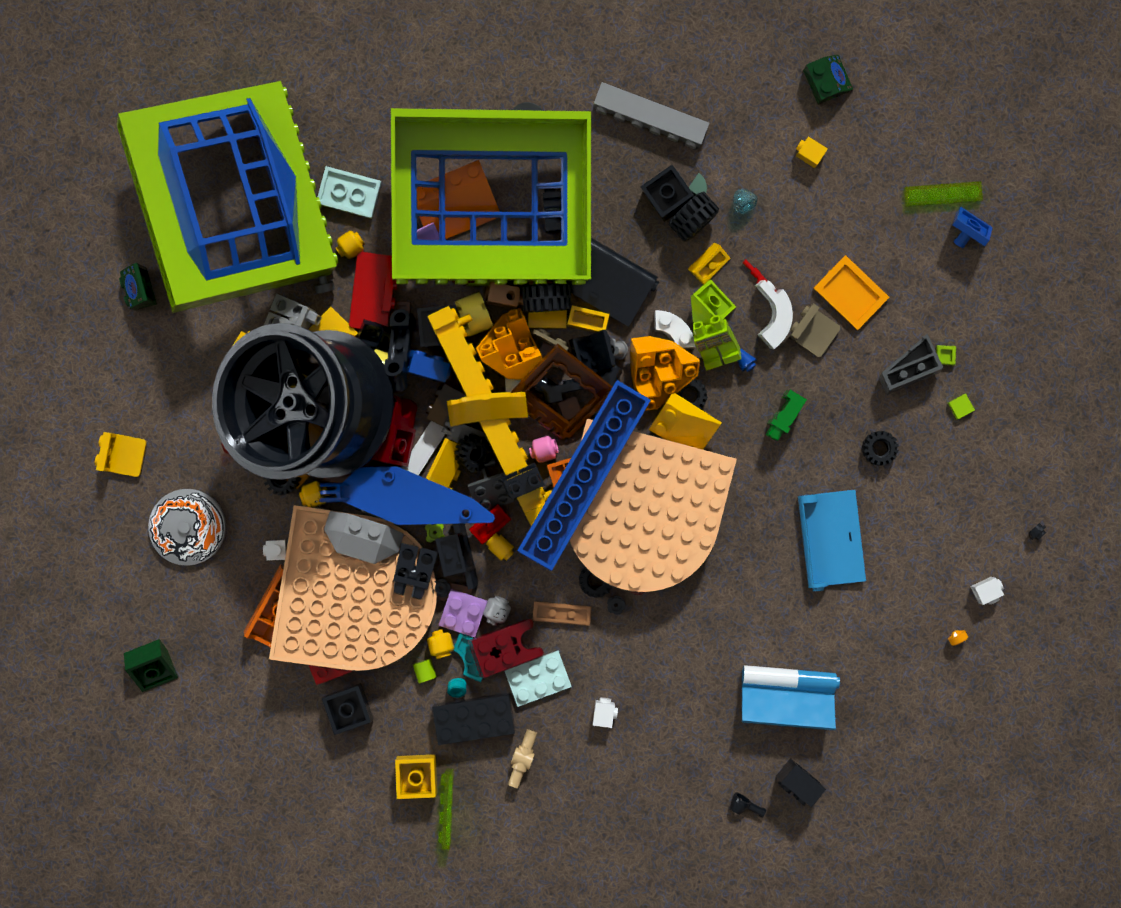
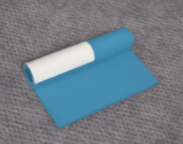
M744 665L742 670V722L835 730L834 693L840 687V677H837L836 673Z

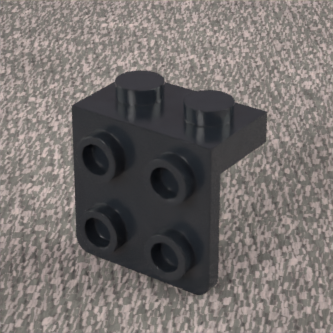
M605 329L588 336L569 340L573 356L595 373L615 367V356L612 353L610 336Z

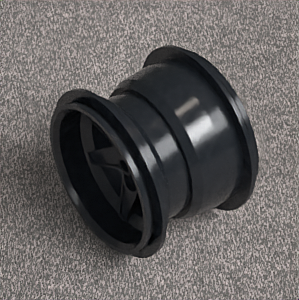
M269 324L256 328L241 337L222 360L216 374L212 393L214 423L219 438L230 456L253 474L269 479H290L304 474L321 478L340 477L363 467L376 455L383 445L393 417L394 400L390 378L385 373V367L380 357L368 344L354 335L336 330L312 332L304 327L293 324ZM311 354L320 366L310 375L306 376L302 373L301 359ZM327 385L330 397L329 410L324 402L318 400V397ZM309 422L324 427L320 437L312 447H310Z

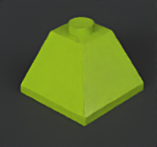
M711 279L691 296L693 322L703 321L704 326L710 324V319L713 316L720 315L724 319L736 308Z

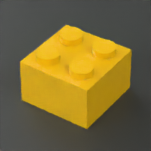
M436 754L397 756L395 759L397 799L436 797Z

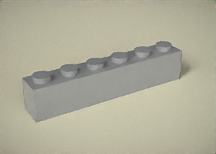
M603 82L600 85L593 105L596 112L606 115L609 113L614 115V119L624 122L627 120L632 122L631 125L634 127L650 129L649 132L655 135H660V133L667 135L669 140L674 142L680 140L692 149L701 147L709 126V122Z

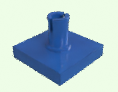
M960 207L956 212L953 226L961 230V233L954 240V243L964 248L967 242L973 238L986 246L990 240L993 227Z

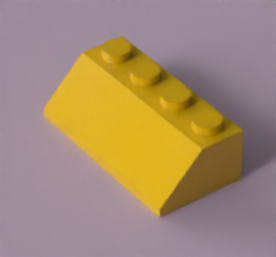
M447 438L444 439L426 479L453 490L450 486L453 480H458L461 473L458 470L460 465L455 460V456L458 455L454 454L458 450L456 448L458 443Z

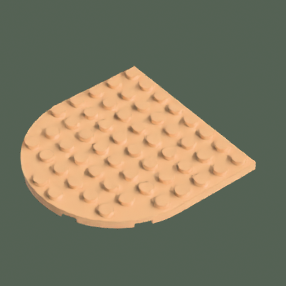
M586 420L582 439L586 434L588 428L590 427L591 423L593 422V420ZM633 431L569 540L576 556L600 580L623 590L650 592L662 590L682 582L703 564L715 544L737 459Z
M294 505L269 660L341 670L366 671L387 666L405 656L422 639L432 621L437 600L434 571H432L428 589L425 590L421 600L411 597L413 587L406 586L404 595L393 593V579L399 552L376 564L339 554L335 551L324 531L331 510ZM352 514L387 525L403 533L404 536L401 543L419 547L414 564L416 566L422 546L407 531L381 518Z

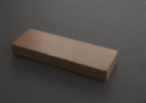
M534 601L533 621L590 626L591 606Z

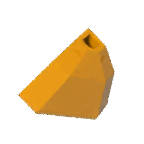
M520 308L503 314L476 347L481 361L507 379L522 380L543 359Z
M652 336L631 338L630 366L633 387L635 391L651 399L645 411L660 408L666 403L673 392L677 394L698 376L700 360L673 341Z

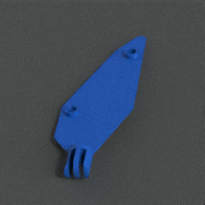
M398 466L361 467L343 483H320V487H336V490H321L320 495L337 496V498H320V502H345L397 525L492 523L495 520L494 514L473 498ZM465 510L469 511L468 517L464 516Z

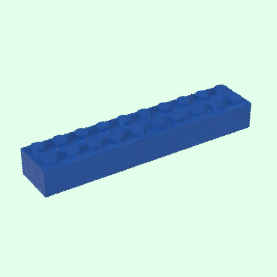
M618 380L615 382L517 552L549 571L553 570L651 399Z

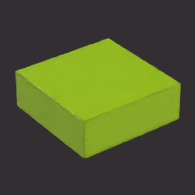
M936 345V353L941 364L955 366L956 346Z
M966 393L948 402L957 420L975 411Z

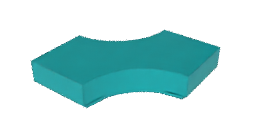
M460 633L455 643L454 651L463 659L465 667L463 675L481 682L482 677L479 676L468 644V640L474 637Z

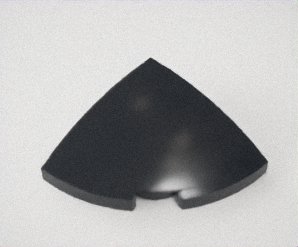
M363 319L357 338L364 341L373 350L383 351L385 349L388 352L391 328Z

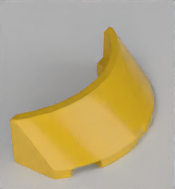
M525 392L481 394L447 401L450 427L488 420L528 418Z

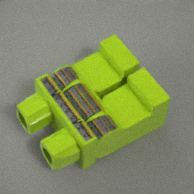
M716 315L710 319L709 325L704 326L703 321L693 323L694 342L702 356L706 371L722 366V359L725 364L741 360L740 346L726 319L723 320L720 315Z

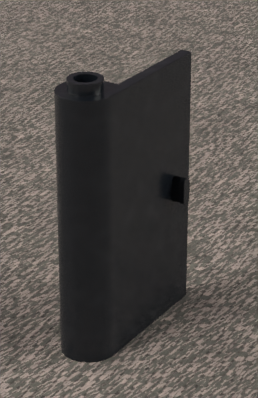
M591 238V280L586 281L584 285H572V281H566V283L570 284L572 294L629 327L650 290L655 291L659 281H657L658 276Z

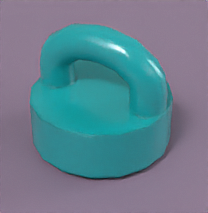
M462 678L450 680L447 693L456 698L464 696L466 694V681Z

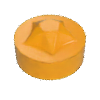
M955 630L948 640L952 646H955L967 640L968 635L965 630Z

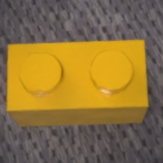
M572 305L567 326L596 333L600 330H606L609 314Z

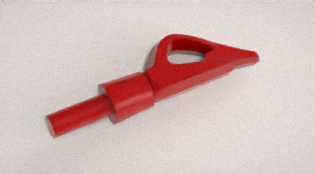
M746 259L742 262L751 271L750 274L757 279V283L761 280L767 282V279L756 267L754 268Z

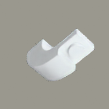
M761 280L755 286L769 301L772 308V317L769 324L758 336L770 349H775L786 338L791 328L793 319L792 305L783 289L775 292L776 288L770 281Z

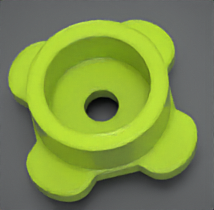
M427 524L425 526L427 531L426 540L431 543L437 538L445 537L443 535L444 525Z

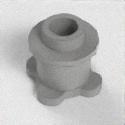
M610 339L612 353L615 358L619 360L626 358L628 354L627 344L624 341L616 342L615 339Z

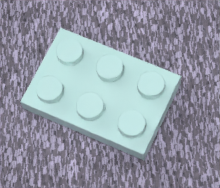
M326 166L317 197L320 199L321 206L372 219L382 182Z
M559 650L504 670L518 707L572 687Z

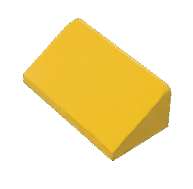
M713 243L688 270L704 285L731 258L719 244Z

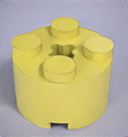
M480 292L455 301L460 317L470 314L472 317V321L464 324L468 337L493 327Z

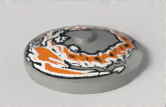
M180 489L165 495L153 508L149 518V536L155 550L169 562L184 566L196 565L210 559L220 549L226 535V519L222 508L210 495L195 489Z

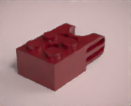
M393 395L394 407L391 426L383 445L372 460L408 467L416 429H413L417 405L412 400H400L397 396Z
M526 619L468 640L480 677H488L544 654L543 649L540 647L526 649L521 644L522 634L533 627L532 619ZM492 648L497 650L496 656L490 655Z

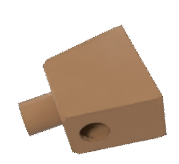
M490 282L486 286L484 304L513 309L518 304L523 305L520 287L495 285L494 282ZM506 294H510L512 299L508 300Z

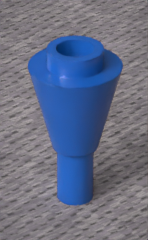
M741 348V360L737 362L742 372L745 370L749 372L756 366L755 362L757 359Z

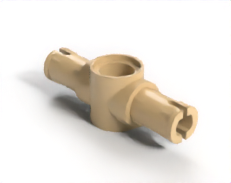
M527 729L522 744L518 748L516 747L511 761L513 770L508 782L509 786L519 788L524 772L530 769L534 757L532 747L537 732Z

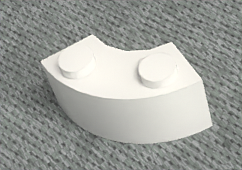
M655 310V332L667 335L671 341L683 349H694L696 347L690 328L681 318L670 312Z

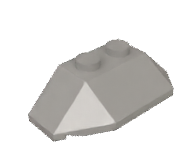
M330 511L324 528L337 553L371 564H376L398 553L404 536L403 533L387 525L352 514Z

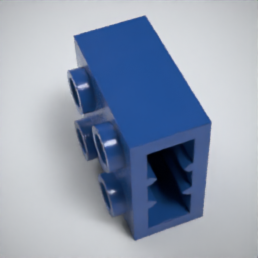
M418 350L410 351L408 374L439 382H445L449 378L451 368H449L450 363L444 362L445 358L435 355L426 357L427 353Z

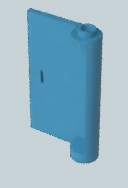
M847 490L798 496L808 588H812L813 591H823L824 587L828 585L866 581L856 491Z

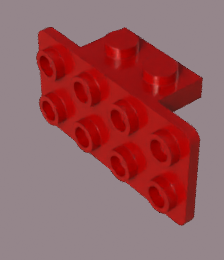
M368 252L357 254L349 326L351 328L360 329L363 319L388 327L390 309H394L395 297H392V291L397 288L396 281H392V256Z

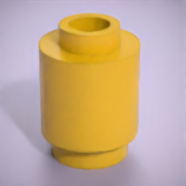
M497 533L486 543L489 547L488 549L501 561L503 559L507 561L514 554L512 551L514 546Z

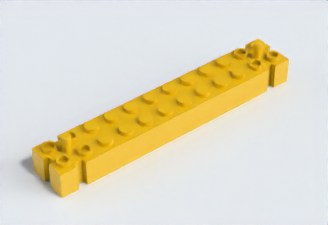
M447 306L427 316L466 397L492 393L491 390L494 388L488 378L485 379L482 374L485 372L480 361L476 362L473 356L476 354L472 343L467 344L465 337L468 335L463 325L472 321L471 315L467 314L459 318L455 309H450ZM510 420L480 421L479 423L505 475L517 471L519 475L518 469L528 466L525 461L528 457L524 449L518 447L517 443L520 441L515 431H510L508 427L511 424ZM540 487L517 497L531 526L553 489L545 492L543 487Z

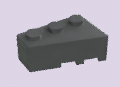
M928 334L881 373L879 379L886 395L932 377L942 371L943 366Z

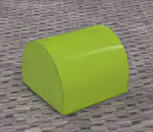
M431 658L413 664L418 683L437 677Z

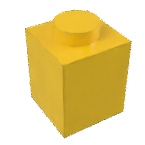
M808 136L805 141L801 140L796 147L798 151L796 157L815 168L828 148Z

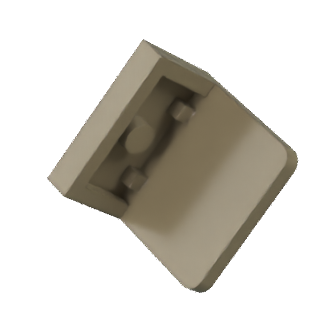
M813 303L810 306L806 305L800 313L802 318L799 322L795 321L788 337L816 357H821L840 331V326L819 312L818 309L820 307Z
M541 328L539 331L534 329V337L552 346L558 343L569 352L567 342L560 338L556 340L550 338V333ZM555 365L552 366L557 371L560 369Z

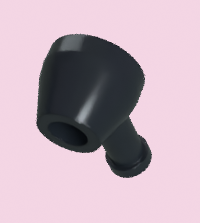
M735 792L733 795L730 809L736 814L740 815L748 809L760 817L765 815V808L757 806L738 792Z

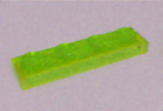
M981 181L904 187L905 207L979 202L983 200Z
M446 768L445 774H441V785H444V793L440 795V805L444 806L443 812H440L439 824H443V830L439 831L438 843H442V849L449 850L451 846L454 769Z

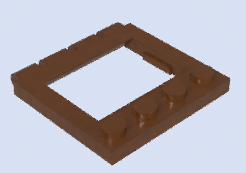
M557 343L520 381L511 393L525 392L528 415L534 420L538 417L537 422L547 430L552 428L551 433L560 440H563L565 437L570 438L602 406L613 386ZM553 365L560 368L566 375L573 378L580 386L594 395L570 421L566 420L528 391L547 374V371Z

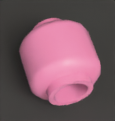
M550 436L533 440L532 447L529 448L532 459L536 458L538 463L553 460L556 458V454L559 453L556 440Z

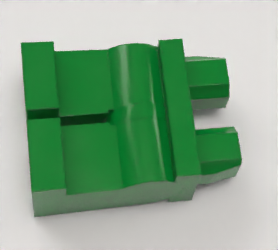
M791 389L785 391L782 396L786 399L780 411L776 412L767 423L770 427L765 435L775 441L779 440L782 433L787 434L791 428L788 426L793 423L807 399Z

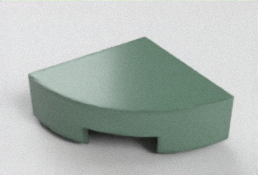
M698 173L689 186L694 195L701 192L707 193L706 181L700 173Z

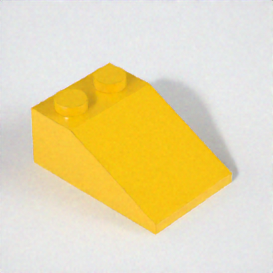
M673 392L654 419L649 430L665 440L703 450L722 422Z

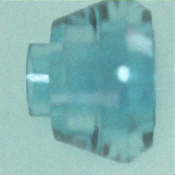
M748 189L737 190L733 196L735 212L740 214L750 212L757 205L758 197Z

